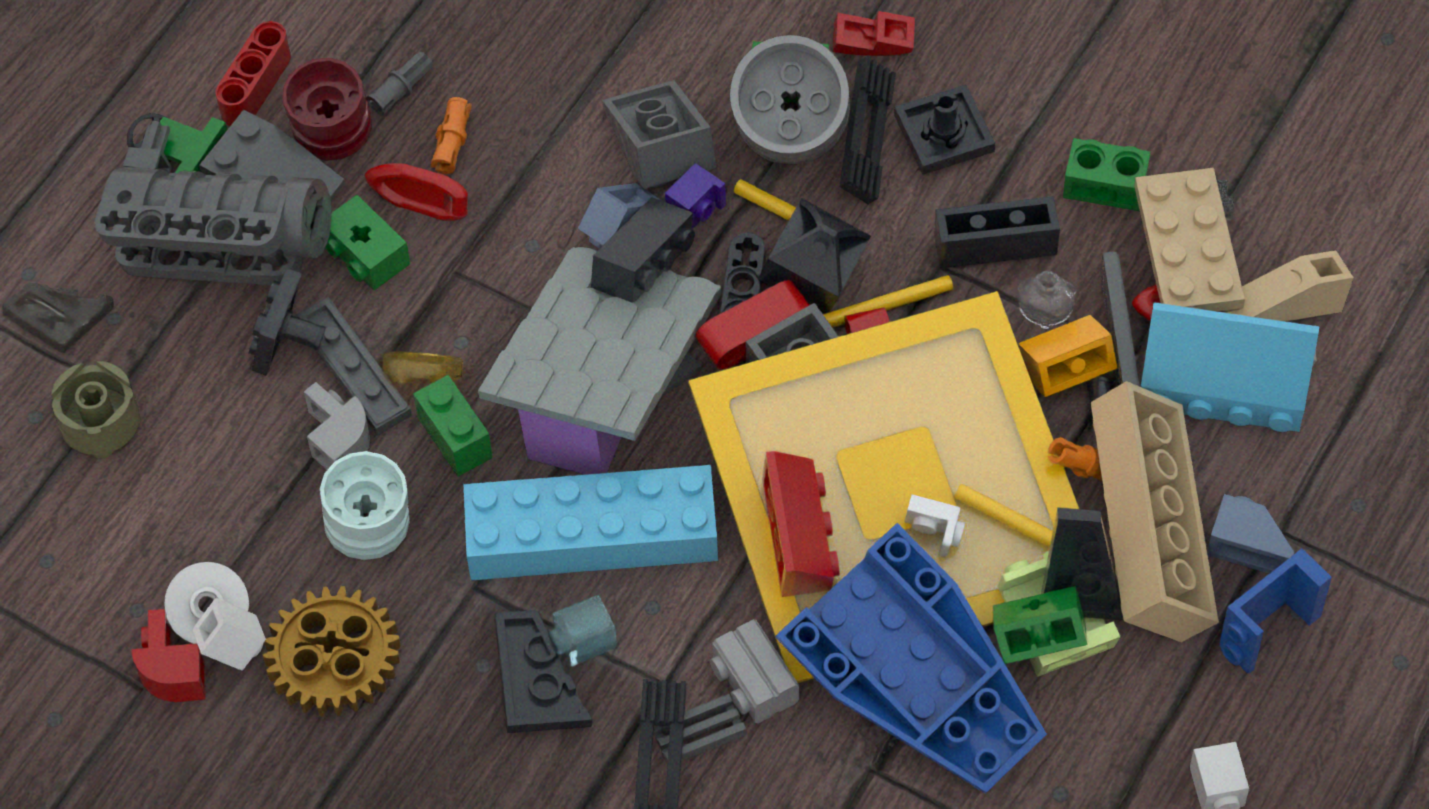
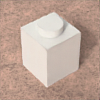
M217 598L213 600L192 629L201 654L242 671L252 657L259 654L266 640L255 614Z
M1236 742L1194 749L1190 770L1201 809H1240V807L1245 806L1249 786Z

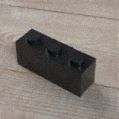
M1053 196L936 209L934 237L940 268L1057 255L1060 226Z
M651 197L593 255L591 288L631 303L635 302L644 291L648 292L652 288L655 280L664 271L668 272L671 269L674 261L682 252H687L692 246L695 237V231L692 230L693 213Z

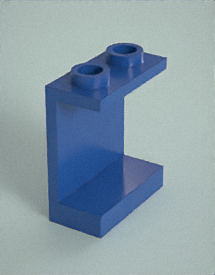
M1302 548L1227 607L1219 646L1225 658L1231 664L1239 665L1247 674L1255 669L1264 632L1258 625L1286 603L1309 626L1322 615L1332 577Z

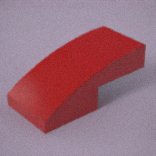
M878 11L875 20L838 13L834 21L832 52L864 56L912 53L914 48L915 18Z

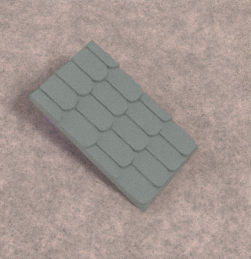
M573 247L565 255L553 278H549L528 316L520 323L506 349L502 350L478 390L479 398L518 409L528 459L585 475L607 473L621 437L634 441L638 437L694 342L696 332L705 323L722 294L720 285H716L710 280L701 277H685L671 270L668 272L664 271L655 280L654 285L648 292L644 291L635 302L631 303L591 288L593 255L597 251L585 247Z

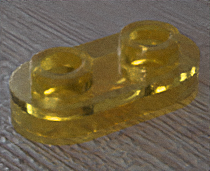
M403 351L388 352L383 355L382 371L390 375V380L394 382L408 383L413 382L414 378L430 379V384L446 375H449L453 382L462 377L463 360L459 357Z

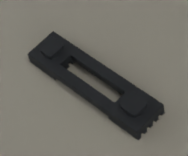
M868 55L857 63L839 184L840 188L866 204L877 200L879 197L883 169L880 165L887 108L892 104L896 77L894 71L889 73V68L883 69V64L877 65V61L875 59L871 61V57ZM868 101L873 104L866 156L863 159L864 155L860 153V146Z
M643 679L634 809H678L686 681L676 683L673 680L671 682H667V680H662V682L652 680L651 682L648 679ZM654 726H670L666 793L663 806L648 804Z

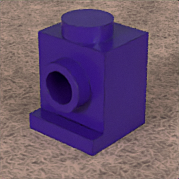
M695 163L665 193V201L692 212L693 229L700 221L704 222L712 215L715 206L720 210L726 206L725 183Z

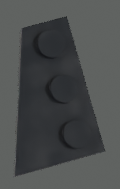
M1057 507L1041 594L1076 586L1084 617L1123 620L1121 600L1101 512Z
M538 611L495 613L494 621L507 733L591 727L593 719L587 708L583 707L576 693V686L571 676L567 675L558 657V650Z

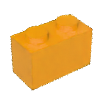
M1091 315L1018 343L1031 382L1044 397L1118 368L1111 334Z

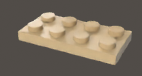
M1214 168L1135 177L1134 187L1160 303L1210 311L1243 308L1245 298Z

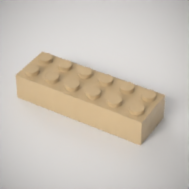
M1126 381L1091 402L1093 428L1096 435L1104 500L1110 527L1109 534L1112 540L1115 573L1118 579L1121 599V611L1124 622L1183 642L1219 623L1183 406Z

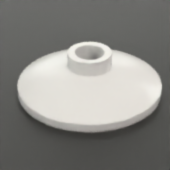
M201 562L190 565L181 570L168 586L164 602L167 620L172 629L181 638L190 643H197L192 629L204 614L198 607V603L203 597H210L213 600L217 598L248 611L249 598L244 583L234 571L224 565L214 562Z

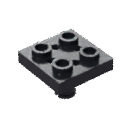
M966 84L894 107V116L922 175L995 152V141ZM928 135L931 136L928 140L923 139L924 137H928ZM947 145L951 147L956 145L957 147L954 149H949Z
M286 268L281 282L274 280L266 299L268 304L265 312L260 313L252 333L254 337L248 352L254 355L252 371L267 376L279 344L284 338L314 348L316 351L320 347L326 326H320L293 316L302 273Z

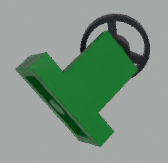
M149 113L140 116L131 124L127 132L128 147L141 148L143 141L135 145L133 143V132L140 121L146 119L158 121L161 125L170 127L164 155L169 163L174 161L180 164L175 173L181 171L201 172L199 165L228 128L224 121L214 117L211 118L204 130L200 131L163 115Z

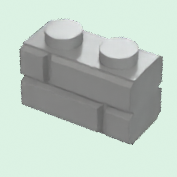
M753 619L737 627L735 631H730L712 642L713 658L710 659V665L716 677L721 682L727 679L734 689L731 692V697L742 715L748 712L753 721L759 724L774 716L776 712H781L798 702L799 684L757 620Z

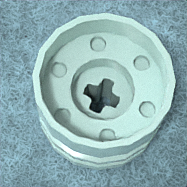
M373 452L350 453L336 460L324 473L320 486L323 520L327 538L335 549L347 557L361 560L381 558L394 551L405 539L410 523L408 492L404 474L395 462L382 454ZM363 513H369V516L363 517Z

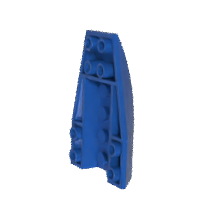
M898 523L870 547L864 559L810 609L806 607L775 636L834 699L985 794L1047 735L958 584Z

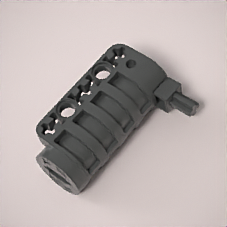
M152 121L151 125L147 126L141 148L128 147L123 164L124 167H117L110 174L104 188L94 225L105 243L117 246L115 257L122 269L129 275L272 285L274 280L281 282L286 268L300 273L304 258H318L323 253L331 228V199L325 182L315 178L293 177L289 180H280L275 176L255 175L252 178H247L232 173H218L215 176L205 175L199 171L170 173L172 166L164 155L170 127L163 126L158 121ZM138 251H141V253H142L143 255H136V254H137ZM172 251L180 252V257L174 264H162L164 256ZM213 256L215 260H209V257ZM244 256L254 257L253 263L249 268L245 270L235 269V264L240 258ZM200 261H201V262H206V265H205V266H202V264L200 263ZM287 261L288 264L282 265V262ZM273 266H275V267L281 266V267H280L279 271H276Z

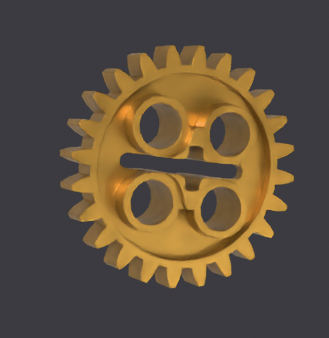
M326 586L323 587L321 598L316 599L309 590L306 594L307 603L302 604L293 598L291 600L294 609L292 613L281 609L278 611L282 624L270 623L269 628L273 637H268L264 641L266 650L269 652L263 654L265 665L269 667L266 669L269 680L275 681L276 693L278 695L286 693V699L290 706L301 699L300 704L304 713H307L313 705H317L319 716L321 717L324 716L328 707L333 706L337 716H341L343 705L349 704L351 709L357 712V700L363 698L370 704L374 703L371 691L375 689L385 693L387 689L383 678L395 679V670L392 665L400 664L399 651L396 650L401 648L399 636L395 635L397 633L395 621H388L390 618L386 607L377 610L378 605L375 597L363 603L362 591L357 590L349 598L347 597L345 586L340 587L337 596H331ZM313 627L324 628L316 634L307 633ZM354 631L365 632L358 638L348 637ZM306 664L317 665L310 671L303 672L299 670ZM348 668L358 669V671L352 675H341V673Z

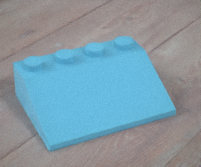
M1154 302L1141 387L1182 404L1184 415H1189L1194 419L1204 420L1210 418L1229 421L1238 426L1250 424L1270 427L1278 432H1299L1305 410L1319 326Z

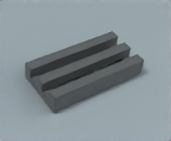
M730 694L685 711L683 741L704 735L707 731L731 722L732 726L682 746L681 761L747 735L746 727L740 720L737 708L733 706ZM654 726L653 735L668 765L670 726Z

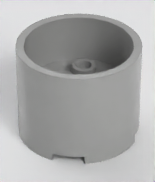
M793 35L768 39L755 46L743 57L732 78L730 101L738 130L747 145L761 157L774 163H809L827 154L841 139L847 126L850 110L848 81L838 59L822 44L806 37ZM787 96L791 100L799 97V110L795 112L792 108L784 111L785 104L783 99Z

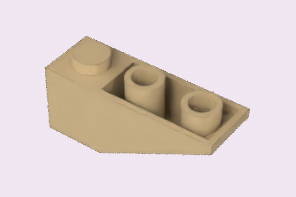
M1336 250L1300 256L1242 286L1245 298L1244 307L1223 311L1224 313L1278 321H1291L1339 313L1343 310L1354 277Z

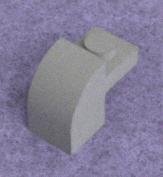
M317 382L304 391L308 412L321 423L320 426L307 436L311 455L318 463L328 470L336 460L350 453L368 451L370 445L368 424L364 408L356 396L345 404L335 391L329 390L327 392Z

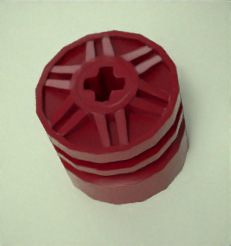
M319 58L299 65L288 76L283 87V105L290 122L293 137L297 143L318 159L329 161L348 157L356 153L367 142L372 130L371 112L366 100L362 80L353 67L341 60Z

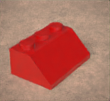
M778 451L765 452L762 483L781 596L788 597L829 591L832 589L834 576L840 575L837 552L829 551L827 537L833 536L830 512H822L820 497H826L823 472H815L814 460L811 458Z

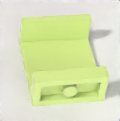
M1049 551L1043 554L1044 559L1031 564L1027 560H1022L1004 569L1005 574H1002L997 585L1004 602L1041 594ZM1084 617L1088 645L1029 658L1037 677L1114 648L1120 638L1114 621L1105 624L1104 619Z

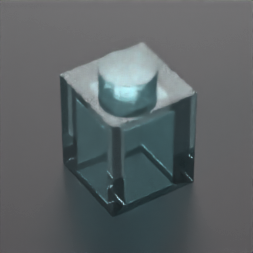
M599 594L552 613L554 630L549 631L550 637L558 650V655L565 652L571 666L617 648L616 628Z

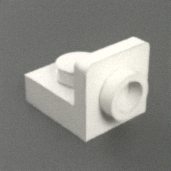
M911 495L904 522L912 524L913 529L922 533L935 534L936 531L943 532L944 537L939 552L940 556L947 557L950 545L959 547L965 524L957 521L960 507Z

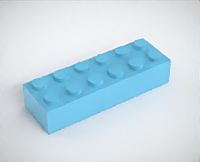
M711 465L463 484L466 553L471 580L718 561Z

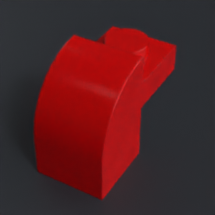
M165 609L148 610V626L141 628L142 648L131 649L132 658L143 686L153 696L164 701L186 702L206 700L205 660L198 644L172 646L171 626L167 620Z

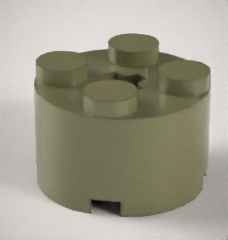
M96 361L97 365L83 366V363L77 364L63 372L53 386L51 394L53 413L61 435L70 447L81 453L103 459L112 455L115 450L123 447L134 436L141 423L139 408L129 379L119 367L105 361Z

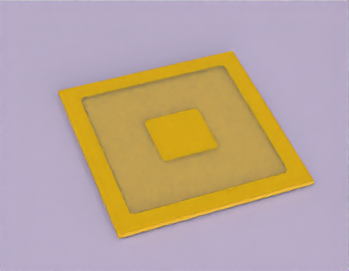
M998 291L688 381L774 637L806 607L810 609L828 591L788 597L781 596L762 483L765 452L778 451L811 458L814 460L815 472H823L826 497H820L822 512H830L833 536L827 537L829 551L837 552L840 575L834 576L832 588L864 559L870 547L898 523L958 584L983 627L993 624V605L1005 603L997 586L1002 574H1005L1004 569L1022 560H1027L1029 564L1044 559L1043 554L1049 551L1050 548L953 498L959 485L962 483L1052 531L1057 507L1079 509L1064 467L1052 463L1048 458L1053 455L1048 453L1053 438ZM911 495L960 507L957 521L965 523L959 547L950 545L947 557L939 555L944 537L943 532L936 531L935 534L922 533L913 529L912 524L904 522ZM775 638L782 660L797 683L814 679L802 664Z

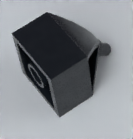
M801 198L758 280L771 287L780 282L790 280L795 284L809 305L815 303L822 314L829 313L841 294L871 235Z

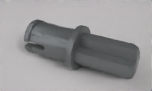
M419 52L398 71L391 70L384 83L366 97L368 105L377 114L383 116L404 95L409 96L413 92L412 86L433 68L432 60L424 52Z

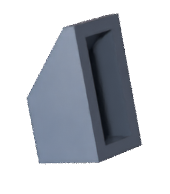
M636 183L597 188L578 229L590 236L589 241L593 245L601 248L651 197L659 198Z
M1224 494L1211 533L1207 552L1208 556L1270 574L1294 555L1293 549L1264 505L1257 504L1252 499L1244 496L1233 497Z

